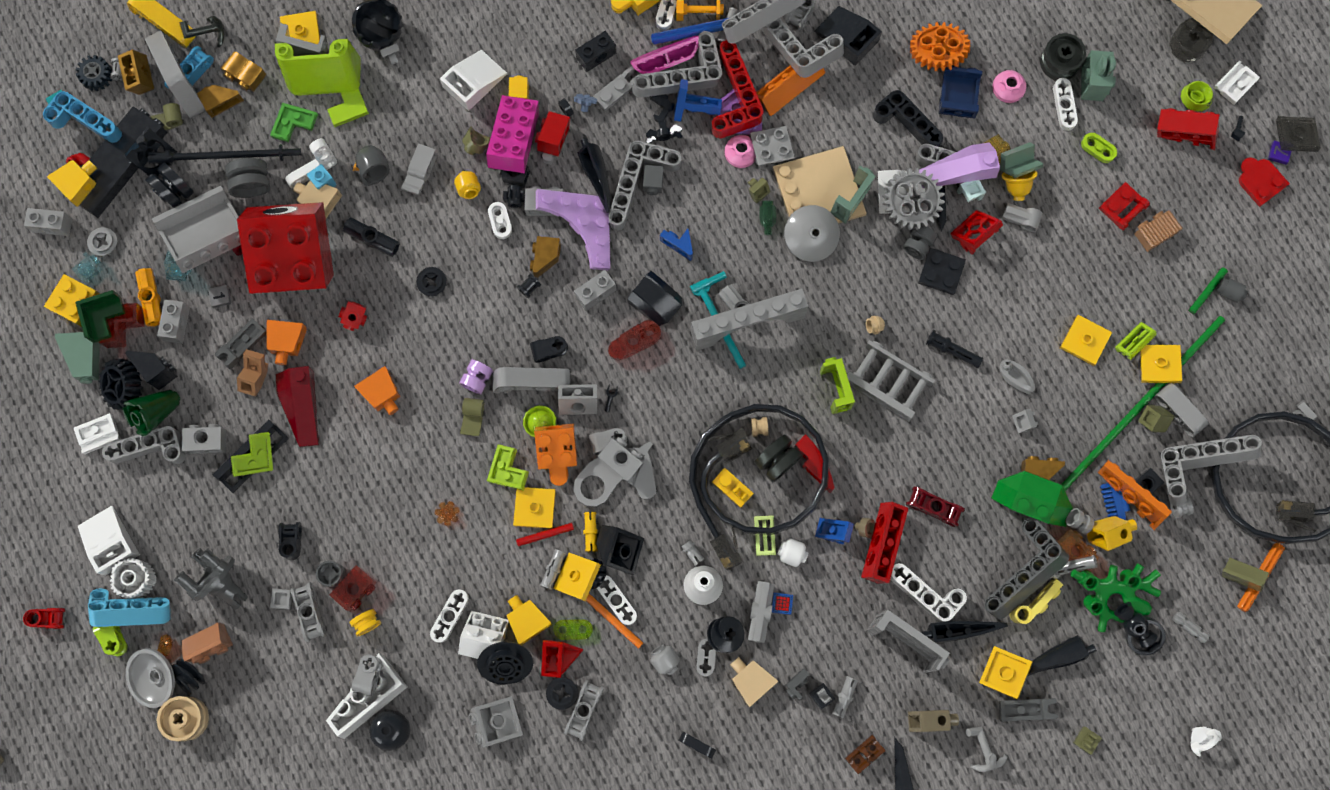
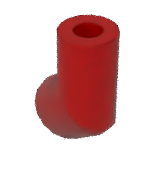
M78 153L67 157L66 163L74 160L79 166H82L90 158L83 153Z

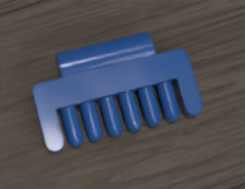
M1108 483L1100 485V489H1105L1101 491L1102 494H1105L1102 496L1105 499L1104 503H1110L1105 505L1106 508H1110L1106 510L1107 513H1110L1107 516H1117L1125 520V512L1130 511V507L1123 499L1122 492L1120 490L1115 491Z

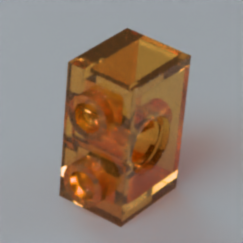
M1070 529L1056 540L1068 553V561L1095 555L1096 560L1099 559L1096 555V550L1092 546L1086 545L1082 541L1083 537L1076 530ZM1073 546L1079 549L1080 553L1078 556L1072 553Z

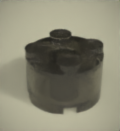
M1194 18L1187 19L1179 25L1170 38L1169 45L1173 56L1183 62L1199 60L1211 46L1213 33Z

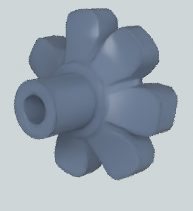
M576 94L574 102L581 104L582 112H588V107L591 104H597V99L590 97L589 94L584 96L583 94Z

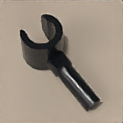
M1239 116L1237 126L1231 134V137L1238 142L1246 133L1241 130L1243 116Z
M610 384L607 387L608 400L605 408L606 412L610 411L613 397L618 393V386L615 392L609 391Z

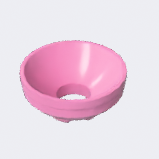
M1007 70L996 76L992 89L995 96L1002 102L1014 103L1024 96L1026 81L1020 73ZM1012 78L1016 81L1017 85L1010 87L1007 85L1006 80Z
M737 135L727 142L724 150L725 157L732 166L745 168L755 162L756 155L751 137ZM743 143L747 146V150L739 152L736 146Z

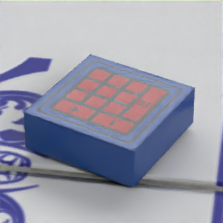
M773 593L772 613L791 615L793 595Z

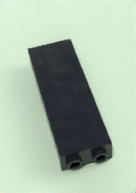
M133 106L117 125L122 132V137L119 141L111 143L105 140L89 159L98 168L90 175L96 182V185L79 206L96 218L100 217L138 170V167L126 159L124 155L143 131L148 127L162 139L168 133L163 128L164 124L157 118L151 119L149 117L150 114L142 108L138 110ZM148 140V144L145 146H152L156 141ZM147 149L145 152V156L148 157V152H152L153 149ZM142 151L137 153L138 161L143 158Z

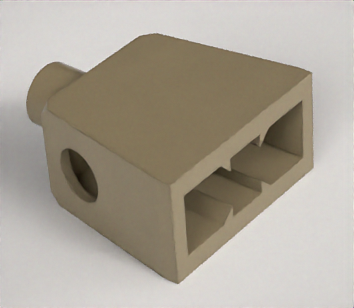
M949 710L908 712L909 732L950 731L951 726L959 725L958 714H950Z

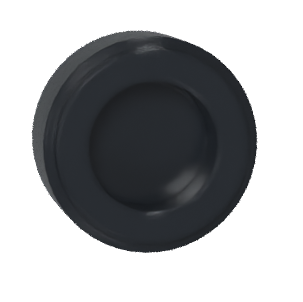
M565 98L558 102L565 116L570 117L574 114L572 107Z

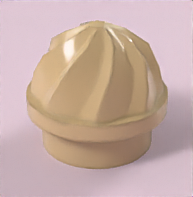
M874 315L866 320L868 333L876 335L884 330L885 322L881 317Z

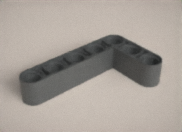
M1029 517L1025 519L1022 523V530L1038 547L1040 552L985 600V609L996 619H1003L1064 567L1069 560V555L1065 549L1035 518Z

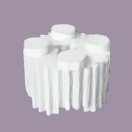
M128 558L127 560L118 561V564L115 563V567H112V575H110L112 578L110 582L112 583L110 585L116 595L129 599L143 598V596H147L146 593L149 594L150 590H153L152 586H155L157 577L154 575V569L147 562Z

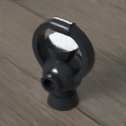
M1131 602L1123 603L1115 610L1114 615L1124 620L1123 627L1126 632V642L1132 651L1139 655H1154L1163 648L1166 634L1163 626L1158 621L1145 617L1141 613L1134 612ZM1149 623L1156 625L1160 630V639L1156 643L1154 642L1157 640L1158 635L1148 630ZM1131 637H1139L1138 640L1141 647H1149L1148 650H1140L1134 647Z

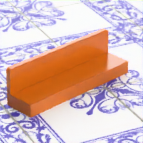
M788 66L756 92L760 103L764 105L768 115H774L823 76L825 70L822 68L813 75L803 78L791 66Z

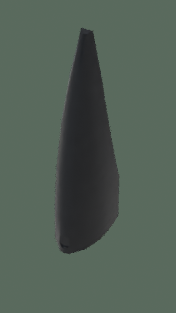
M583 138L581 140L582 148L577 152L582 168L590 179L606 212L609 213L610 190L601 149L597 144L589 143L587 138Z
M946 621L930 623L927 631H922L921 633L936 644L993 632L1008 627V624L1004 622Z
M1077 635L1035 658L1032 661L1028 676L1041 671L1070 666L1086 660L1089 654L1097 651L1094 644L1085 647L1081 638Z

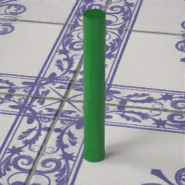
M1222 267L1189 308L1188 311L1195 314L1228 273L1226 268Z

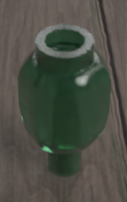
M762 201V205L759 208L760 223L764 227V235H772V227L775 225L777 218V209L773 205V201Z

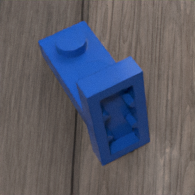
M681 79L674 121L681 122L684 109L691 112H704L709 115L721 114L722 99L687 94L688 80Z

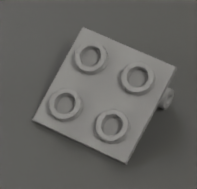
M786 126L750 133L756 155V165L763 166L795 159Z

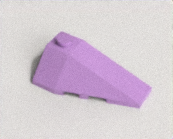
M989 142L970 145L920 169L919 173L926 170L927 177L933 174L932 181L938 179L936 186L997 178L1000 165L997 152Z

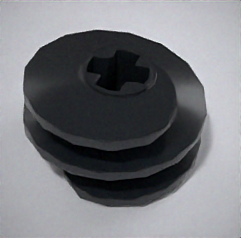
M727 616L715 619L708 626V642L715 651L720 653L734 652L741 647L744 641L745 632L743 625L734 617Z
M178 659L176 664L171 665L176 683L188 695H191L192 692L187 684L195 690L199 689L195 679L200 684H205L203 676L189 662Z

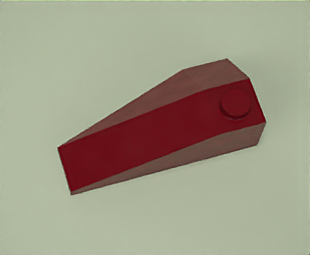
M309 366L289 368L275 374L276 392L299 447L319 445L314 370Z

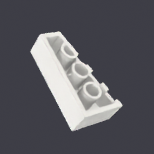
M380 653L376 657L382 661V669L374 694L372 696L352 691L351 688L346 698L339 703L326 720L337 737L345 739L407 688V685L386 657Z

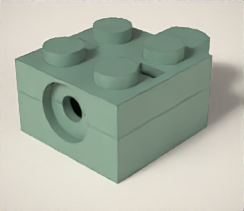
M1090 51L1082 64L1081 100L1103 101L1110 94V90L1115 87L1116 77L1113 76V70L1116 67V59L1114 58V52Z

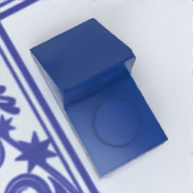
M689 229L685 231L680 239H678L674 232L663 230L660 234V241L691 261L693 251Z
M820 518L815 537L839 544L849 543L854 524L848 521Z

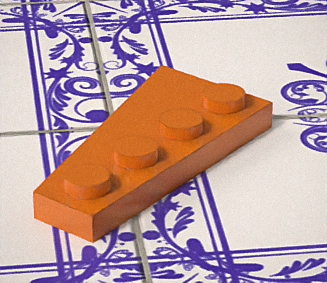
M1108 460L1098 473L1115 491L1120 490L1122 492L1123 499L1128 504L1131 503L1138 509L1137 514L1141 518L1146 517L1151 522L1149 526L1153 530L1171 514L1172 511L1168 509L1165 503L1158 501L1149 490L1142 488L1133 477L1126 475L1115 463Z

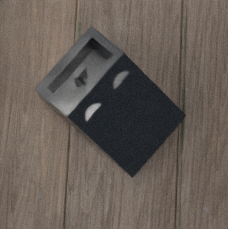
M840 6L814 31L823 39L832 34L842 36L844 43L843 56L855 66L880 41L882 31L869 20Z

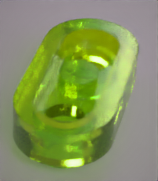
M583 619L560 620L554 625L553 632L560 640H585L592 635L593 626L589 621ZM565 626L567 631L563 634L560 633V627ZM581 626L586 627L585 633H580L579 628Z

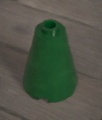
M169 389L124 402L126 406L123 408V413L130 427L135 426L138 429L136 431L137 434L146 436L180 405V396L176 391Z

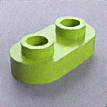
M1096 133L1086 134L1081 141L1082 148L1102 163H1110L1117 156L1116 147ZM1088 142H1092L1093 146L1088 145ZM1103 152H1107L1109 156H1104Z

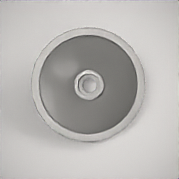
M817 205L804 206L794 211L788 218L784 229L785 243L790 252L797 258L808 262L820 261L830 256L836 249L840 238L839 225L834 215L827 209ZM814 229L818 231L817 236H814L812 234V231Z
M150 648L138 650L129 658L126 666V682L132 696L145 707L157 708L162 706L163 703L172 697L175 688V676L169 661L163 654Z

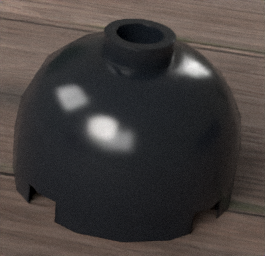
M394 710L383 711L375 716L369 729L370 738L374 745L386 751L396 750L403 746L409 739L411 731L406 717L399 711Z

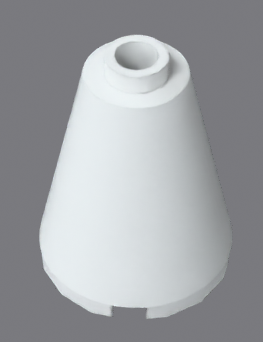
M697 566L691 569L685 577V593L696 604H711L722 593V578L712 567ZM700 580H707L708 583L706 585H702L700 583Z

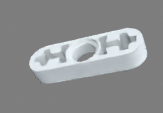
M1059 78L1053 86L1058 121L1063 130L1070 131L1078 122L1072 85L1068 79ZM1060 84H1062L1063 87H1066L1063 96H1061L1063 93L1062 88H1058ZM1063 100L1068 101L1070 107L1067 109L1063 108L1060 102ZM1066 113H1069L1068 119L1069 121H1072L1070 125H1068V122H1064L1067 118Z
M606 575L604 581L609 580V588L612 590L615 587L616 591L611 592L608 597L605 596L608 593L605 588L597 587L598 591L621 623L632 625L637 619L636 611L612 578ZM613 595H620L622 597L620 605L614 606L611 604V597ZM625 603L628 605V607H625V610L628 613H633L630 622L629 620H623L624 613L622 611L619 613L616 611L622 608Z
M455 590L450 595L430 631L433 641L443 643L450 636L468 604L469 597L465 591ZM462 593V598L464 599V602H459L456 606L457 608H460V610L457 611L456 609L449 607L450 603L452 605H455L457 600L454 597L456 595L459 596ZM447 611L455 613V618L451 622H447L444 619ZM440 621H442L446 625H450L449 629L446 627L443 629L442 633L445 634L444 637H439L437 639V634H435V631H440L443 626L439 624Z

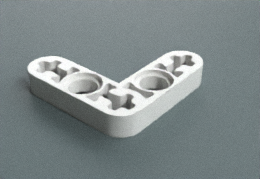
M317 139L309 145L316 159L286 176L285 179L290 188H294L298 182L303 184L310 180L307 174L320 164L326 170L336 165L337 160L324 139Z

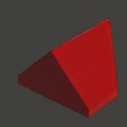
M543 640L541 676L561 678V675L576 660L583 649L565 642Z

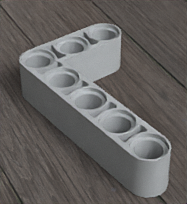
M760 0L722 23L727 41L729 43L739 42L798 8L806 0Z
M780 18L761 28L794 71L803 78L813 75L844 54L843 38L838 34H832L806 50Z
M162 30L145 38L164 81L191 119L205 111L203 104L186 78Z
M708 31L699 34L697 56L700 66L640 74L634 79L633 94L637 97H649L678 93L680 83H676L674 79L679 81L681 79L688 80L687 91L716 87L722 76V68L713 34ZM713 74L716 78H712L709 75ZM655 82H661L663 85H657ZM638 84H642L645 87L641 88L638 86Z
M633 141L630 144L609 213V224L612 229L619 231L626 225L643 165L664 166V170L678 171L681 167V154L678 151L642 141ZM637 149L642 151L640 154L633 153ZM658 154L660 157L653 159L651 155ZM673 158L677 159L678 162L673 164L669 160ZM631 166H635L637 168L635 171L628 170V168ZM630 183L632 187L624 188L623 185ZM621 200H625L627 204L621 206L618 204V202ZM616 217H620L622 221L619 223L613 222V219Z
M1246 435L1165 448L1161 453V462L1170 503L1174 506H1182L1187 501L1183 470L1258 459L1262 454L1261 439L1256 435ZM1229 449H1234V450H1236V451H1234V452H1229V451H1227V450H1229ZM1213 452V453H1215V454H1213V455H1208L1207 453ZM1193 455V456H1195V457H1193V458H1188L1187 456ZM1169 458L1174 459L1173 461H1167ZM1172 475L1178 476L1177 478H1170ZM1176 492L1182 493L1181 495H1178V496L1173 495V494L1176 493Z

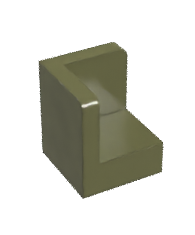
M1147 405L1138 421L1152 432H1166L1175 416L1162 406Z

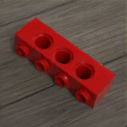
M894 502L880 503L861 578L877 584H887L890 582L908 507Z

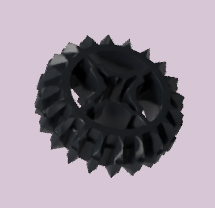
M117 358L105 362V366L101 368L102 372L99 373L101 377L98 380L100 383L99 389H101L100 396L104 397L103 401L107 403L108 407L123 410L126 406L124 402L142 396L141 389L143 387L141 386L140 373L137 372L136 367L128 359Z

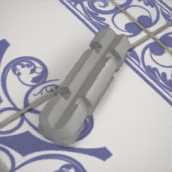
M1177 612L1172 620L1178 625L1181 624L1184 630L1192 636H1196V639L1201 643H1205L1209 639L1210 634L1205 630H1201L1202 628L1189 618L1186 619L1183 613Z

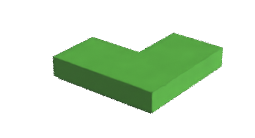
M282 103L270 134L271 138L289 143L295 126L312 131L318 113Z

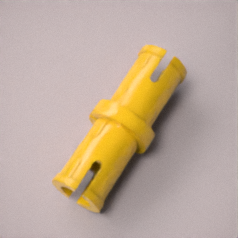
M585 512V530H583V535H585V552L591 551L590 544H592V552H597L598 529H596V512H591V520L589 512Z

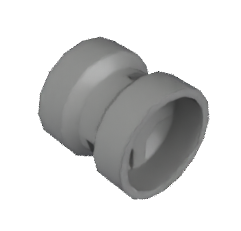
M1075 508L1067 516L1066 524L1071 528H1076L1079 533L1085 535L1092 530L1094 519L1089 515H1084V512Z

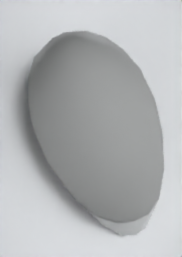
M1008 359L1000 363L1001 375L1008 384L1026 394H1031L1035 391L1034 381L1024 367Z

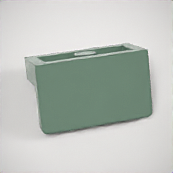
M1029 142L1001 153L1000 170L1013 178H1017L1043 168V163L1034 159L1035 145Z

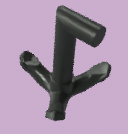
M216 16L207 18V21L212 25L189 30L187 21L179 22L184 39L218 32L217 47L220 48L224 42L223 24Z

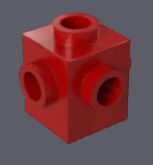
M349 300L346 308L342 306L338 316L341 318L340 323L344 324V328L351 331L359 329L360 325L364 327L367 315H364L367 306ZM350 314H354L356 319H352Z

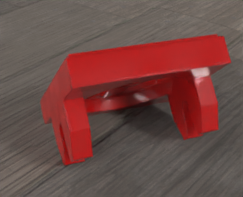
M976 210L950 234L953 239L959 241L966 252L969 251L973 255L978 247L999 231L1003 223L995 217ZM980 225L978 229L971 230L974 226ZM973 234H981L976 239H970Z

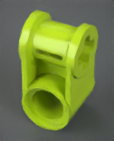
M119 626L93 627L94 635L105 654L122 656L126 653L128 646Z

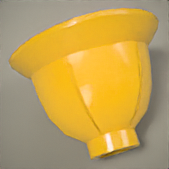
M1036 170L1017 178H1013L1004 172L1002 173L1007 190L1013 196L1014 201H1024L1025 196L1030 193L1033 180L1038 174Z

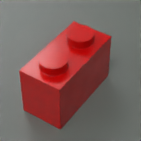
M549 111L547 117L542 119L541 132H537L535 143H537V151L559 157L570 129V117Z

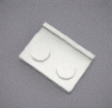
M1239 60L1215 85L1214 89L1219 90L1222 96L1235 105L1260 77L1247 66H1243Z
M110 413L74 427L83 454L121 440L114 417Z

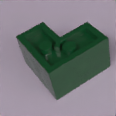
M114 290L75 302L84 337L92 343L111 338L108 319L126 314L122 298Z

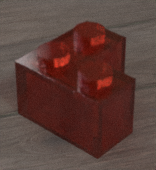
M138 303L123 304L126 314L108 319L112 337L99 341L101 345L106 348L126 347V328L145 327L143 309Z

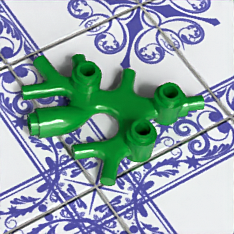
M1137 563L1133 571L1126 569L1120 573V581L1117 579L1118 567L1115 565H1110L1108 576L1104 579L1097 578L1089 570L1081 572L1073 570L1071 577L1077 579V582L1086 590L1095 591L1096 595H1087L1084 598L1083 605L1092 615H1099L1098 631L1106 632L1108 620L1114 619L1120 623L1124 621L1115 616V611L1108 607L1107 601L1109 597L1116 593L1120 594L1124 603L1131 602L1134 612L1147 616L1151 613L1152 606L1148 601L1136 596L1135 592L1141 589L1155 597H1159L1161 591L1151 584L1161 574L1155 569L1148 576L1140 578L1144 566Z

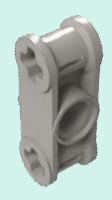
M309 582L306 586L297 589L295 587L291 588V595L297 609L304 640L310 642V639L319 636L325 637L326 629L320 615L312 583ZM311 607L312 614L306 617L305 610Z
M585 680L575 709L565 728V735L570 734L579 738V741H583L595 707L603 693V686L598 687L589 683V680ZM581 705L588 706L589 714L587 716L580 715L579 707Z

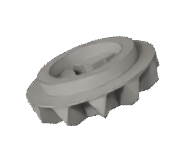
M97 228L88 236V249L94 255L101 257L111 255V252L116 250V244L118 243L117 235L109 228ZM97 239L105 240L108 245H101Z

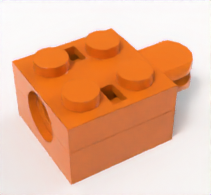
M574 424L535 427L538 469H549L552 484L556 486L564 485L568 480V467L577 466L578 463Z

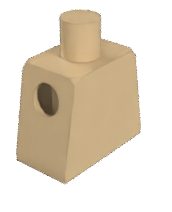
M311 180L306 186L298 182L293 189L294 192L299 194L297 198L299 204L323 202L326 218L342 197L337 188L325 184L320 189H317Z
M738 657L730 664L737 672L732 681L748 707L752 706L778 682L777 679L755 661L746 666Z

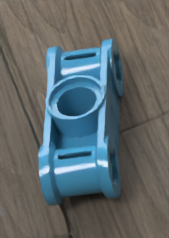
M196 46L180 63L186 78L192 86L211 67L214 58L211 55L205 54L201 47Z

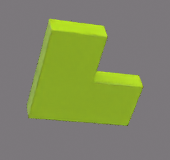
M359 88L351 92H340L344 103L327 109L334 127L369 114Z
M269 432L249 435L251 453L231 456L234 477L273 471Z
M497 445L487 482L524 491L529 472L512 467L517 449Z

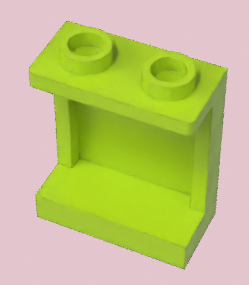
M836 357L828 358L822 364L820 374L832 373L838 391L839 399H835L830 407L832 414L851 410L855 400L842 358L836 359Z

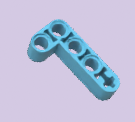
M103 588L93 590L89 596V623L94 627L164 624L171 619L170 602L164 597L109 600V592Z

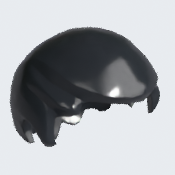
M365 0L356 7L353 13V33L363 46L371 50L380 51L393 45L402 34V15L398 12V8L387 0Z

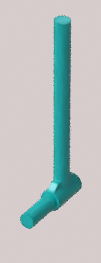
M724 271L689 286L693 295L702 297L711 316L719 313L708 292L711 285L727 278ZM730 334L724 336L723 339L739 369L746 367Z

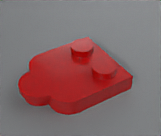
M1249 157L1241 163L1243 173L1239 177V184L1259 207L1290 184L1269 160L1261 159L1258 161L1255 158Z

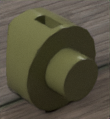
M470 127L462 138V142L465 145L464 150L470 155L475 153L482 154L489 145L490 137L484 136Z

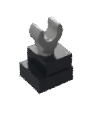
M824 683L809 693L820 710L835 700Z

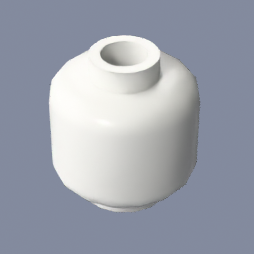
M789 538L786 541H782L778 555L781 562L797 567L801 562L805 563L808 552H806L804 543Z

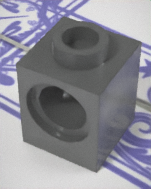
M645 165L643 192H647L648 195L662 193L664 166Z

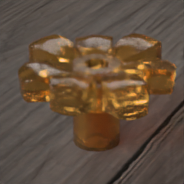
M449 501L447 505L441 502L439 504L440 509H435V515L439 516L437 518L439 524L444 522L445 526H450L451 521L457 522L459 519L455 514H459L460 510L458 507L453 508V502Z

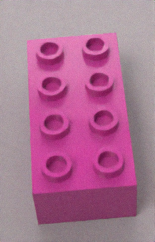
M502 95L486 153L488 168L525 173L539 117V104L537 100Z

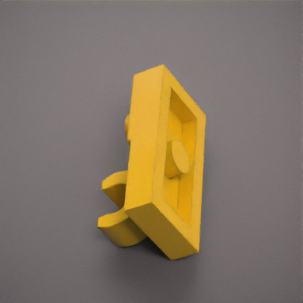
M726 468L712 481L720 491L740 508L754 494Z

